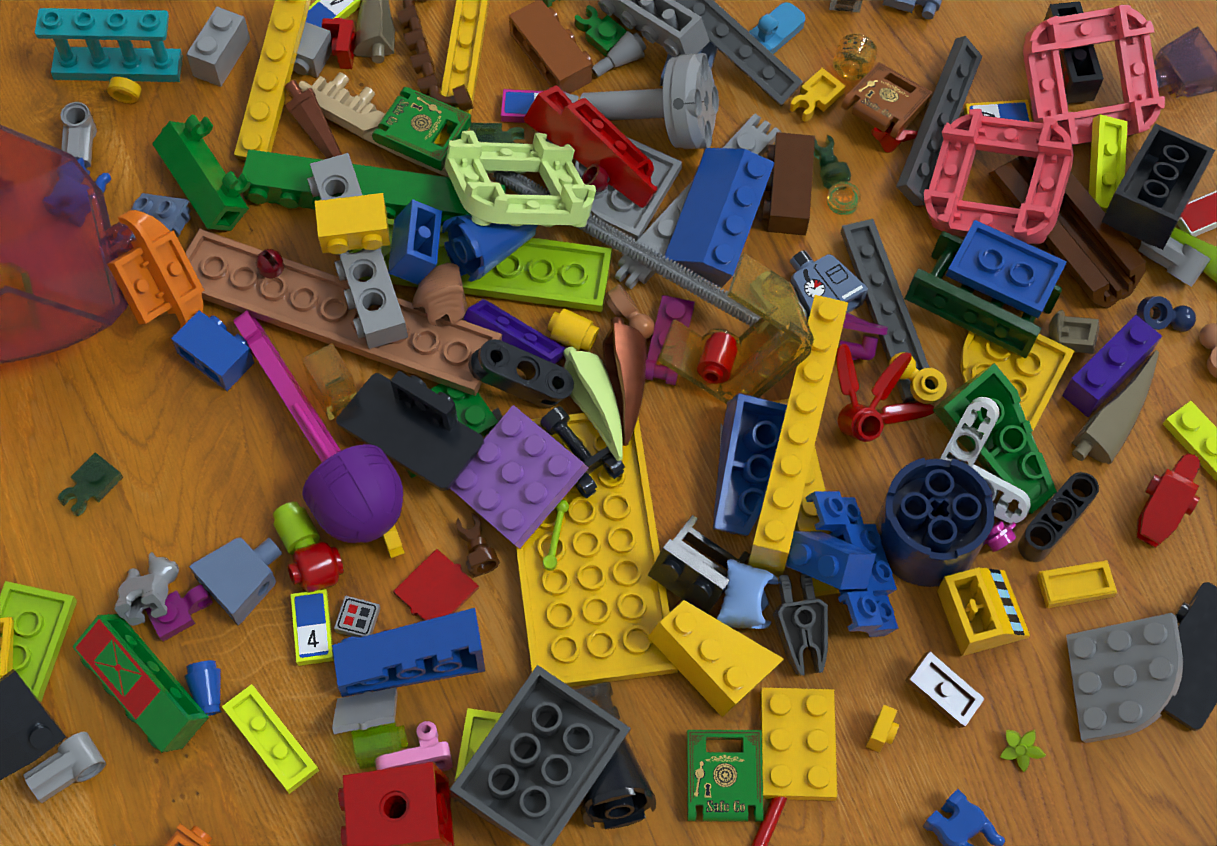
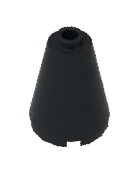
M626 737L581 802L583 822L589 827L595 828L594 822H603L605 829L629 826L645 819L644 811L651 808L652 812L656 809L655 795Z

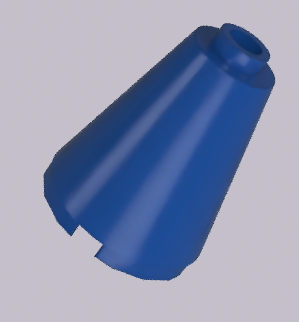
M471 214L451 217L444 221L442 233L448 232L449 241L445 242L444 246L451 263L457 264L460 267V275L468 274L470 276L468 281L472 282L482 278L534 237L538 225L523 224L522 226H511L509 224L491 223L488 226H481L472 221Z

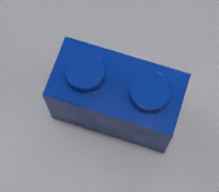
M412 199L394 219L389 274L418 285L436 267L442 211Z
M200 310L171 338L177 354L226 391L255 363L250 347L241 335L236 334L233 336L227 331L226 326L220 319L214 315L209 318Z
M794 531L785 566L840 590L867 589L876 554L821 531Z

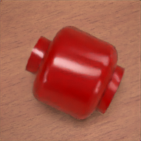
M317 542L296 549L293 553V563L288 564V572L293 585L300 584L301 588L308 593L336 585L339 575L344 573L342 559L337 548H331L325 542Z

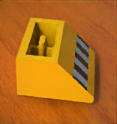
M978 567L943 578L937 592L961 656L1030 637L1004 570Z

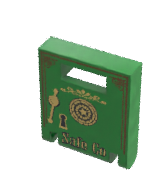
M403 87L400 96L396 97L378 124V128L372 133V139L380 145L442 171L445 166L449 140L461 139L462 131H467L471 126V114L411 88ZM447 123V133L451 134L444 147L434 144V141Z
M687 730V821H695L697 816L696 806H702V822H748V806H754V821L762 822V730ZM706 740H742L741 752H706Z

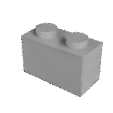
M220 7L215 8L186 54L194 77L220 87L223 85L251 40L244 16Z

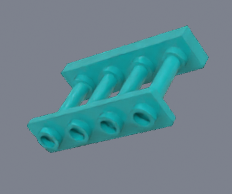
M40 8L38 10L35 27L36 37L38 39H53L56 45L51 68L54 80L110 81L112 77H124L132 81L180 82L183 60L181 49H166L163 42L167 38L168 11ZM67 39H85L88 47H70ZM99 40H117L120 48L102 47ZM131 40L150 41L152 48H134Z

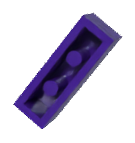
M1135 315L1071 378L1062 396L1085 416L1089 417L1152 354L1162 335Z

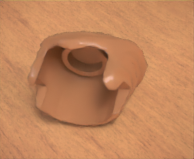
M445 263L436 266L419 283L414 294L413 309L424 308L431 325L436 326V320L445 314L449 316L451 325H453L466 314L468 308L460 275V267L457 264Z

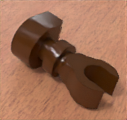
M472 513L475 524L473 528H463L459 518L457 519L456 526L459 536L468 542L467 550L469 555L467 556L466 566L470 576L473 575L474 578L493 571L499 566L500 561L494 548L489 547L487 540L481 537L482 527L480 518Z

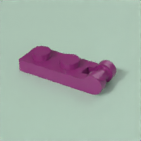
M662 295L646 359L645 380L653 381V378L666 380V384L676 386L695 301ZM661 361L670 364L669 367L657 365V362Z

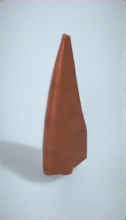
M614 317L611 319V329L603 340V358L620 414L622 446H627L634 431L642 404L647 346L646 338H644L639 330L624 325L623 318Z

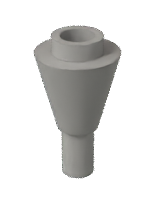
M627 31L608 52L607 57L593 66L592 72L598 78L613 67L616 68L644 58L643 50L646 49V45L637 33L632 35Z

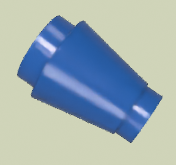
M201 661L186 666L187 675L184 678L194 701L207 716L220 713L221 669L217 668L216 661Z

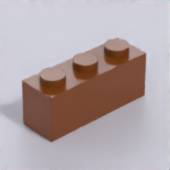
M536 0L509 15L510 35L550 87L557 85L563 92L570 94L592 82L593 61L586 51H581L576 44L573 33L569 29L565 30L557 13L552 7L548 8L542 0Z

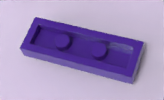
M485 299L472 305L466 311L463 320L501 333L503 342L554 364L562 360L564 356L563 351L566 349L565 347Z

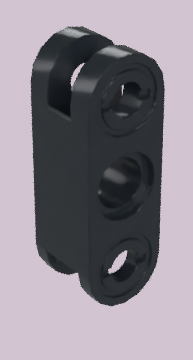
M493 339L487 341L481 348L473 352L469 358L468 366L474 378L540 407L550 408L568 397L574 388L571 374L563 367L501 340ZM517 369H520L525 374V380L518 375Z

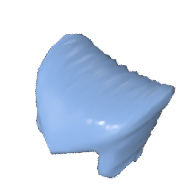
M734 559L727 560L728 575L726 578L730 581L727 584L726 596L723 598L724 602L721 605L717 620L731 628H768L771 621L765 620L762 615V611L769 605L764 587L767 583L778 584V578L767 570L754 568L750 565L739 563Z

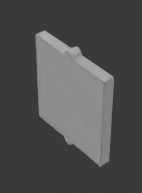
M397 688L375 692L367 691L359 695L338 698L332 725L333 733L338 734L358 729L366 730L369 727L395 723L398 697Z

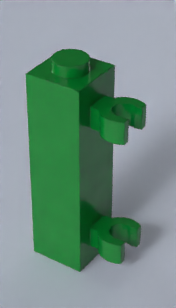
M192 114L185 123L169 121L152 143L207 229L231 231L249 209L240 194L249 188L251 181L245 173H241L238 178L233 171L225 173L203 140V137L208 135L213 129V125L208 117L204 116L201 122H199L197 117Z

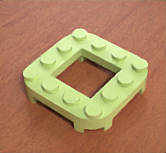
M462 131L461 139L449 140L445 169L463 207L472 215V221L481 226L496 223L509 224L511 226H522L525 224L552 227L554 225L585 227L591 213L596 188L594 185L584 184L572 163L575 150L569 144L560 147L546 142L547 134L535 133L533 144L479 142L474 131ZM496 171H512L519 174L539 172L551 195L505 194L500 183L491 182L487 173Z

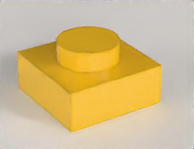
M883 705L867 742V748L879 753L885 742L890 745L892 744L899 728V724L893 722L898 710Z

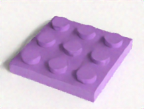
M513 405L484 438V444L450 489L520 549L589 467Z

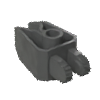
M801 573L800 585L804 601L793 602L791 581L788 575H780L779 588L782 604L773 613L786 657L798 676L805 675L803 650L805 648H808L811 652L815 673L823 672L828 652V605L821 599H815L812 577Z

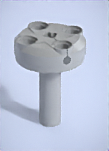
M705 53L683 54L671 57L665 69L663 89L582 93L580 99L585 97L608 120L664 118L668 137L675 148L705 149L711 147L712 134L719 107V96Z

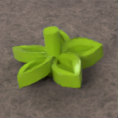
M1035 729L1026 732L1023 737L1016 731H1006V740L1009 746L1003 750L1000 757L1006 760L1017 758V763L1023 772L1029 766L1030 757L1039 759L1045 757L1046 754L1041 748L1033 745L1036 739Z

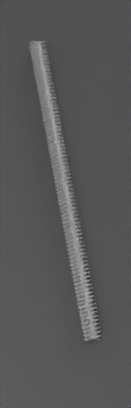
M496 171L493 174V177H496V182L505 185V187L519 195H551L549 190L546 191V188L543 189V186L540 187V184L536 186V182L533 184V180L530 182V179L527 180V177L524 178V175L519 173L517 175V173L512 171ZM590 214L585 227H576L592 235V237H596V239L606 243V245L622 252V254H626L625 256H629V258L636 260V262L646 266V268L663 275L666 279H670L669 281H673L676 285H680L683 289H687L690 293L697 295V297L704 299V301L711 303V305L718 307V309L725 311V313L732 315V317L739 319V321L746 323V325L753 327V329L760 331V333L765 332L772 323L770 315L766 316V312L764 315L763 311L759 313V308L757 311L755 310L756 307L752 309V304L750 307L748 306L749 303L745 305V300L741 302L742 299L738 301V296L734 298L735 295L731 297V292L727 294L728 291L720 290L721 287L713 286L714 283L710 284V281L707 283V279L703 280L704 277L700 279V275L696 276L697 273L693 275V271L689 272L690 269L686 271V267L682 268L683 265L679 267V263L677 265L676 261L672 263V259L669 261V257L665 259V255L662 257V253L659 255V252L655 253V249L653 251L652 248L648 249L649 246L645 247V244L642 245V242L638 243L639 240L636 242L635 238L631 240L632 236L628 238L629 235L625 236V232L621 234L622 231L618 232L619 229L615 230V227L612 228V225L608 226L609 223L605 225V221L602 222V219L598 221L599 218L595 219V215L592 217V214Z

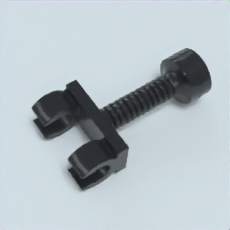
M559 406L549 411L541 419L540 425L549 435L556 433L571 452L589 467L575 484L581 495L587 499L597 492L595 490L597 485L589 475L591 472L603 465L606 472L615 479L624 473L623 469L625 466L621 460L617 461L608 447L592 456L570 427H568L567 424L570 421V417Z

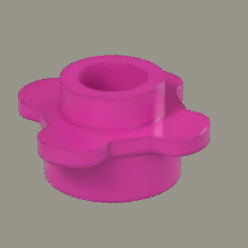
M1002 521L994 524L984 545L988 544L992 552H995L1016 539V535L1012 531L1016 526L1015 522L1009 525H1004Z

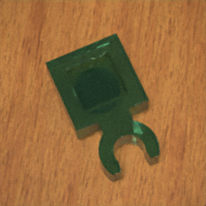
M471 123L470 131H474L479 142L515 143L513 140L524 139L525 137L524 129L521 127H513L508 131H502V123Z
M95 452L71 476L72 481L76 485L64 489L57 499L63 506L69 500L77 499V503L72 506L71 511L75 516H79L86 510L87 501L91 497L100 502L123 476L120 471Z

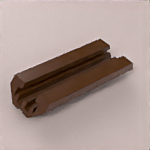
M1019 156L989 173L1018 209H1020L1021 203H1025L1037 158ZM1070 171L1057 222L1044 242L1056 257L1067 261L1065 268L1094 303L1109 308L1116 304L1117 301L1125 299L1133 293L1146 272V261L1121 231H1117L1113 227L1102 223L1105 212Z

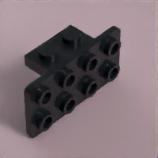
M398 371L391 380L379 373L373 374L336 418L339 428L365 444L378 446L383 450L387 458L441 491H446L452 486L484 444L482 435L458 421L455 402L443 392L437 394L427 388L426 384L417 376L411 375L409 377L401 371Z
M1209 582L1203 583L1189 604L1183 602L1175 613L1183 655V672L1176 696L1172 695L1170 701L1162 710L1192 731H1198L1203 727L1217 704V587Z

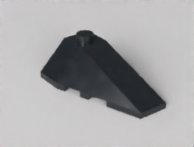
M12 669L0 678V780L36 761L66 738L57 722L15 669Z

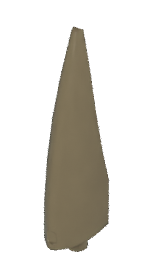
M361 0L353 48L355 55L372 57L373 62L382 63L384 56L394 54L395 27L391 17L389 0Z
M1157 350L1152 353L1128 385L1088 420L1072 441V444L1076 446L1072 452L1074 458L1083 461L1089 455L1100 462L1112 463L1133 429L1146 400L1159 352Z

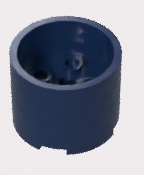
M921 458L906 465L895 476L888 489L875 525L881 537V543L892 573L897 577L914 585L937 587L940 586L945 576L970 569L989 536L995 521L992 491L985 479L975 469L953 458L951 461L943 459L925 460V458Z

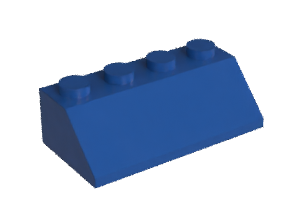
M706 148L664 254L666 256L665 259L669 257V261L672 259V263L676 261V265L679 263V267L683 265L682 268L686 267V271L690 269L689 272L693 271V275L697 273L696 276L700 275V279L704 277L703 280L707 279V282L710 281L711 284L714 283L717 287L722 288L734 275L775 162L747 149Z

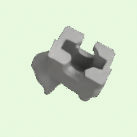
M151 552L148 561L149 574L141 576L136 568L129 569L126 580L117 591L118 600L114 608L117 614L132 626L145 622V616L142 614V611L149 607L154 618L166 615L168 608L165 605V600L168 595V584L174 582L179 573V567L175 561H170L166 557H156Z

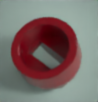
M596 163L590 165L581 178L585 185H594L596 193L607 189L608 182L610 181L607 171Z
M265 249L258 254L256 266L261 276L272 279L282 274L284 262L278 251ZM267 259H272L276 264L272 267Z

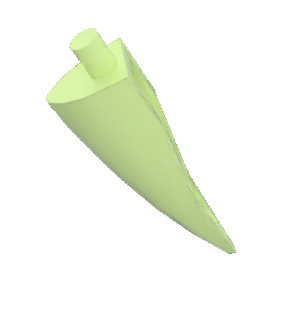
M568 347L563 351V355L566 359L564 369L569 371L574 381V388L570 396L599 432L615 459L620 461L623 459L621 420L616 396L604 363L596 354L576 351L574 347Z

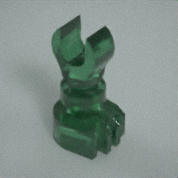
M827 135V147L818 146L815 139L814 156L820 161V177L823 186L827 189L847 186V181H851V172L847 163L839 162L838 158L834 155L833 138Z

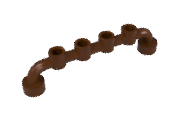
M403 0V9L397 11L403 29H410V32L404 33V38L410 52L416 50L417 53L410 56L416 74L423 73V77L417 79L421 93L452 107H459L464 112L474 109L465 84L453 88V96L445 97L442 95V89L435 73L434 62L427 46L428 42L421 26V19L415 6V0Z

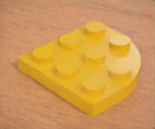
M969 331L961 351V374L964 383H966L995 363L1017 389L1027 421L1029 420L1034 431L1075 351L1039 334L1027 358H1024Z

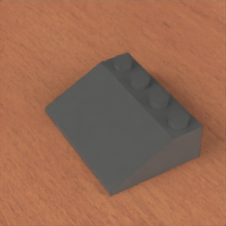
M537 665L450 788L451 797L526 846H552L631 728Z

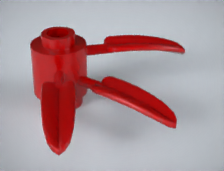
M841 344L838 347L836 361L839 384L842 394L849 395L851 400L850 404L842 408L838 416V426L844 434L862 442H870L880 436L884 424L919 419L934 413L932 409L935 407L933 405L923 403L886 405L882 408L883 413L875 410L880 400L884 401L888 398L912 358L911 353L900 354L884 370L872 387L871 392L875 397L868 407L857 401L855 392L859 390V384L849 346Z

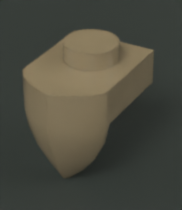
M1059 310L1049 324L1050 339L1075 352L1094 354L1100 328L1099 319L1065 316L1063 310Z

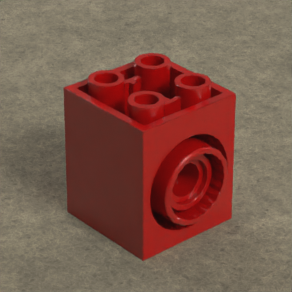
M434 762L343 775V788L338 790L339 806L341 811H345L346 826L341 827L342 846H455L449 778Z

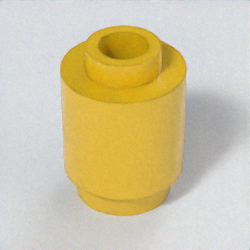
M565 308L561 313L554 312L547 327V330L551 331L550 339L567 347H574L576 351L584 350L587 352L593 347L600 329L593 325L592 320Z

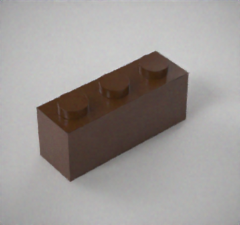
M776 132L774 145L768 144L767 159L775 163L765 191H770V200L764 199L762 219H768L767 232L805 236L807 234L810 220L815 136Z

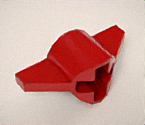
M892 122L885 132L874 127L871 133L880 142L883 150L890 153L901 142L915 139L918 131L904 130L895 139L890 136L896 124Z

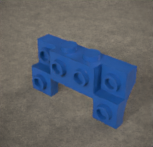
M814 491L806 496L807 502H814L820 520L819 523L815 524L816 530L832 531L829 535L876 554L867 589H839L841 595L838 597L839 602H843V605L847 604L853 621L851 625L847 626L848 630L867 632L869 637H882L899 629L888 595L896 591L897 587L876 525L863 523L855 497H841L840 491Z

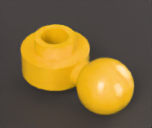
M900 352V353L895 354V355L891 358V360H890V362H889V365L891 364V362H892L895 358H897L900 354L905 353V352ZM913 356L900 377L901 380L909 379L911 381L910 391L912 396L923 404L937 402L947 389L946 379L940 371L934 368L918 370ZM925 380H932L935 384V389H928L925 385Z

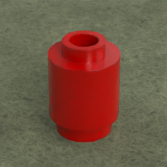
M717 332L706 340L697 365V372L703 380L710 384L724 383L729 380L738 353L737 342L734 337L727 333Z

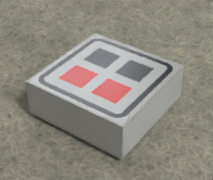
M345 596L334 627L335 632L351 637L372 635L381 609L380 604Z

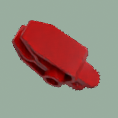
M1195 454L1183 455L1172 471L1166 469L1161 477L1154 474L1145 490V493L1150 496L1137 519L1136 538L1156 548L1177 529L1184 514L1189 516L1192 514L1200 497L1195 495L1199 485L1194 483L1193 480L1200 469L1201 460Z

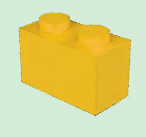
M383 193L315 201L318 239L322 253L342 254L348 250L363 248L366 250H376L382 246L390 245L387 211Z

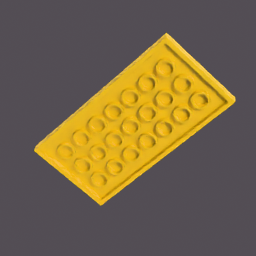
M585 413L569 415L568 427H570L592 456L607 447ZM542 418L531 419L544 430L540 425ZM639 418L637 419L629 444L622 446L623 459L621 461L625 466L623 469L624 473L613 479L606 472L603 465H601L589 474L597 485V488H595L597 492L586 499L574 485L562 499L568 502L569 509L563 516L556 549L557 567L549 571L543 566V559L549 553L557 515L555 508L520 549L516 546L531 670L533 672L535 667L539 665L570 687L678 673V669L648 638V635L670 611L666 588L648 576L660 554ZM556 433L550 435L571 452V450L567 447L565 442H563L562 439Z

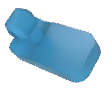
M782 3L770 14L762 16L758 21V25L750 30L749 33L774 54L804 28L805 14L791 3Z

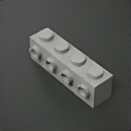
M600 0L598 2L599 7L604 13L609 16L615 15L627 28H635L640 31L649 42H657L662 45L666 52L673 57L683 54H698L710 42L702 17L675 0Z

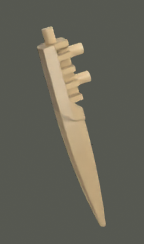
M341 72L329 83L320 76L313 85L305 81H301L298 84L302 92L312 88L326 119L395 155L449 177L445 166L442 171L380 145L372 139V133L378 128V124L385 113L376 110L375 105L370 103L375 96V92L371 88L365 86L359 95L355 97L350 96L349 91L344 88L349 78Z

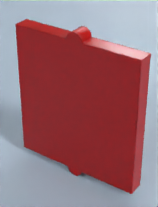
M436 549L393 593L411 609L410 611L413 616L418 615L423 621L455 613L479 589V585L462 571L460 564H454L442 552Z

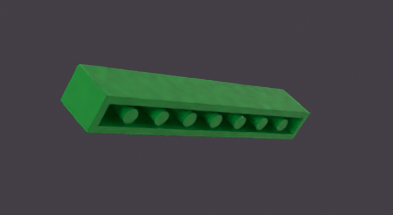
M249 149L242 172L251 181L249 188L243 192L245 200H250L256 204L273 203L281 204L286 208L302 207L315 210V201H319L320 197L312 196L307 178L313 177L310 164L322 159ZM352 164L362 195L383 193L388 219H395L412 199L442 211L441 226H443L444 221L451 217L470 214L463 207L450 177ZM501 185L504 193L506 194L505 185ZM336 193L332 197L341 196L342 193Z

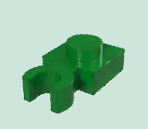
M588 5L586 7V15L589 19H582L577 14L575 15V26L579 30L586 32L585 40L607 57L608 52L627 31L609 15L601 20L598 17L597 10Z

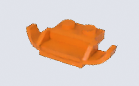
M130 210L119 216L120 223L128 226L136 239L131 241L133 249L109 262L107 265L139 324H147L167 311L168 314H176L182 328L199 310L203 313L201 293L205 290L174 230L170 231L153 216L138 210Z

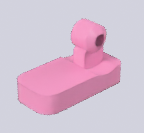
M430 721L422 722L417 727L416 732L420 747L384 754L375 759L376 770L434 762L441 771H446L453 767L448 743L438 742L437 728Z

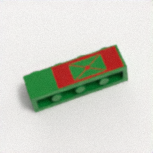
M118 614L98 615L72 646L81 657L82 664L96 674L103 683L104 690L117 699L125 709L126 716L139 725L147 735L148 742L154 748L160 750L161 753L183 749L209 718L126 620Z

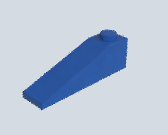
M740 393L727 402L721 435L713 529L741 536L749 535L762 510L787 405Z

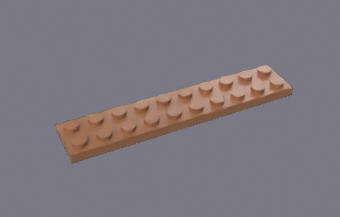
M202 229L198 230L187 249L186 255L205 290L201 293L202 299L240 313L248 310L254 318L476 396L482 382L474 378L469 370L470 356L489 340L496 339L502 341L501 333L463 320H459L451 325L450 318L446 314L436 320V326L431 325L424 308L413 309L412 302L397 298L405 320L408 338L369 349L365 337L358 339L353 323V319L359 318L356 308L349 310L343 291L349 289L347 280L340 281L337 276L283 258L284 271L281 275L272 279L264 278L259 274L256 266L257 256L262 250ZM267 259L272 267L276 264L272 259ZM372 305L367 310L375 311L381 306Z

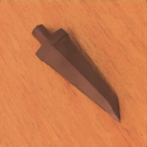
M296 80L288 82L285 88L292 100L285 106L289 113L295 117L327 159L342 155L312 88L302 92Z

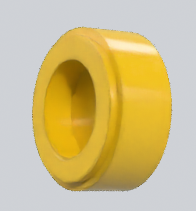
M112 77L107 88V92L112 98L123 103L137 102L142 90L139 84L124 77Z

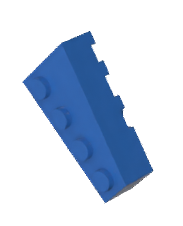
M475 608L364 637H348L341 640L340 643L332 645L337 685L342 697L363 694L367 691L374 692L485 672Z

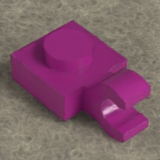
M201 584L188 591L183 598L177 590L167 595L165 605L168 608L166 615L154 618L151 615L150 607L145 610L159 638L165 641L194 625L195 622L191 615L210 606L213 601Z

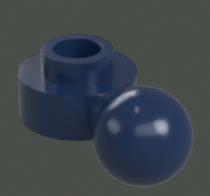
M1161 296L1146 297L1137 307V316L1154 330L1164 329L1170 324L1176 331L1185 332L1190 330L1196 323V314L1192 308L1180 305L1173 309L1170 301ZM1151 308H1152L1153 311H1154V314H1153V317H1152V318L1150 317V309H1151Z

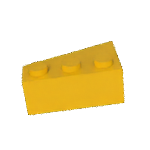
M685 600L666 615L648 635V638L721 717L725 716L784 660V658Z

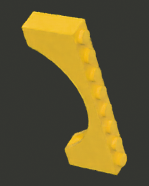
M814 295L748 566L767 570L778 578V582L779 576L783 575L848 307V302Z

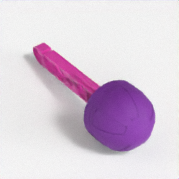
M248 310L233 320L322 461L304 484L302 492L304 501L319 525L338 540L356 543L370 542L380 538L394 526L401 513L403 486L399 475L383 450L378 446L363 444L340 450L260 323L250 315Z

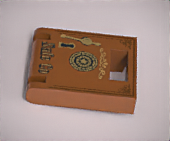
M878 62L846 95L841 108L848 110L857 101L852 111L853 115L883 132L890 127L892 122L896 123L890 136L896 139L927 106L933 92Z

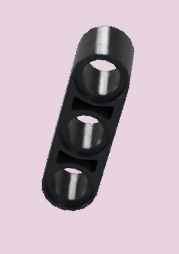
M1085 472L1073 474L1032 520L1018 542V550L1024 559L1030 562H1039L1045 559L1086 512L1099 492L1098 482L1092 475ZM1072 489L1082 491L1085 497L1077 496ZM1052 513H1058L1062 515L1065 521L1062 522L1056 520L1052 516ZM1030 537L1040 538L1045 546L1034 544Z

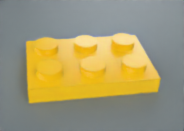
M761 687L760 717L762 730L763 799L785 797L787 800L836 801L837 765L834 689Z

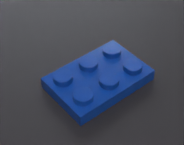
M974 220L946 276L1039 319L1067 261Z

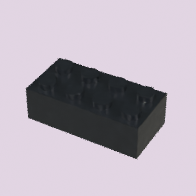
M1155 123L1115 191L1102 223L1163 250L1197 188L1215 149Z

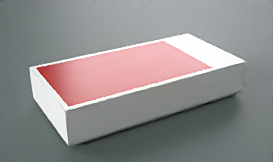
M1217 191L1187 204L1177 223L1182 231L1196 237L1217 228Z

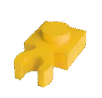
M821 68L801 86V95H797L792 99L790 111L793 112L798 107L806 108L802 116V120L806 122L812 118L816 107L823 112L844 94L846 86L825 69Z

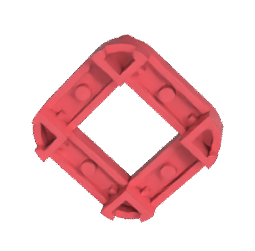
M1119 5L1114 8L1061 17L1054 16L1037 24L1027 32L1023 55L1034 122L1044 123L1046 117L1057 120L1058 125L1069 134L1072 145L1092 142L1093 118L1100 114L1128 121L1127 136L1150 129L1157 120L1161 109H1164L1165 96L1159 97L1150 40V34L1154 32L1151 20L1147 21L1142 14L1132 9L1130 5ZM1115 41L1124 104L1068 113L1059 50Z
M969 109V114L961 116L951 124L946 123L942 130L943 142L929 189L924 190V202L932 226L951 235L966 237L974 220H977L1027 244L1043 243L1057 222L1073 164L1072 141L1065 129L1058 125L1057 120L1048 117L1045 118L1044 123L983 116L982 109ZM976 150L1037 158L1025 203H1021L1020 209L962 200Z

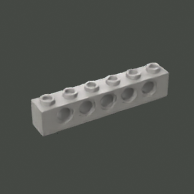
M349 153L310 164L313 177H309L307 180L313 197L319 196L320 200L362 195ZM336 193H342L341 196L332 197ZM363 248L357 253H349L350 250L345 253L338 254L340 260L334 263L339 280H347L349 289L343 290L349 310L356 308L359 317L353 319L358 339L365 337L368 348L372 349L408 338L405 320L381 249L366 250ZM365 276L371 277L370 280L365 282L358 281ZM372 305L381 306L375 311L367 310Z

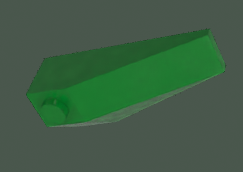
M993 363L958 387L932 410L953 434L965 410L974 399L987 397L996 402L999 407V417L977 460L989 473L1023 490L1030 498L1031 506L1028 513L1032 514L1057 493L1044 457L1039 452L1031 433L1033 431L1029 420H1026L1017 389L998 366ZM982 407L979 411H976L978 416L971 427L978 430L982 421L985 418H989L986 416L988 411L986 408ZM967 435L958 437L957 440L969 452L975 450L976 443L972 437Z

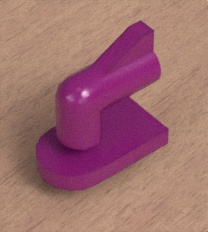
M846 312L843 328L887 335L888 327L869 323ZM863 334L862 344L841 340L840 345L847 344L849 346L853 360H871L876 353L878 338Z

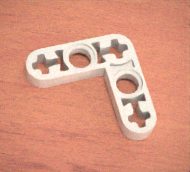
M978 397L965 410L940 459L951 461L952 458L955 459L956 457L961 462L975 469L990 485L993 494L992 501L996 498L998 491H1002L1003 494L997 505L993 503L994 516L1008 523H1018L1029 512L1031 503L1028 495L1023 490L974 465L999 417V407L996 402L987 397ZM983 407L988 410L986 416L989 418H985L977 430L971 426L978 416L976 411ZM962 435L972 437L976 443L975 450L966 452L960 449L957 443L958 437ZM1015 499L1019 501V509L1011 512L1008 510V503Z

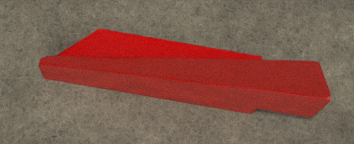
M557 85L536 96L524 117L526 124L539 133L547 134V139L555 145L564 147L566 144H569L575 150L573 158L586 168L595 163L600 165L609 174L610 181L608 184L639 207L644 208L657 191V186L651 182V176L654 172L653 162L585 97L572 103Z

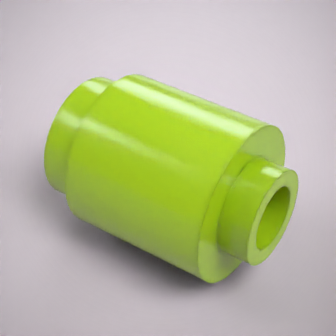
M298 502L286 503L274 511L273 517L275 520L273 525L289 554L293 555L296 549L317 543L320 540V535L306 509L300 507Z

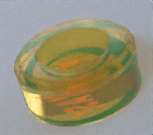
M838 182L830 188L827 204L836 214H852L859 206L860 191L852 183Z

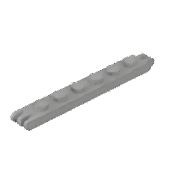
M754 114L723 148L747 149L762 156L768 150V144L772 145L775 142L776 132L781 133V130L775 127L767 135L766 133L770 129L771 124L765 120L756 128L761 117ZM692 182L638 239V243L642 242V245L645 244V247L649 246L648 249L652 248V251L655 249V253L659 252V255L662 253V257L664 256ZM624 254L618 262V266L621 268L617 271L615 278L622 282L628 274H631L625 286L632 289L639 281L645 284L656 272Z

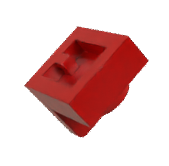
M323 18L322 28L331 32L332 55L337 56L340 69L352 70L356 34L353 20Z

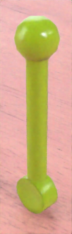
M561 500L555 507L557 515L549 553L543 559V566L549 571L557 567L556 549L563 516L569 509V504L565 500Z

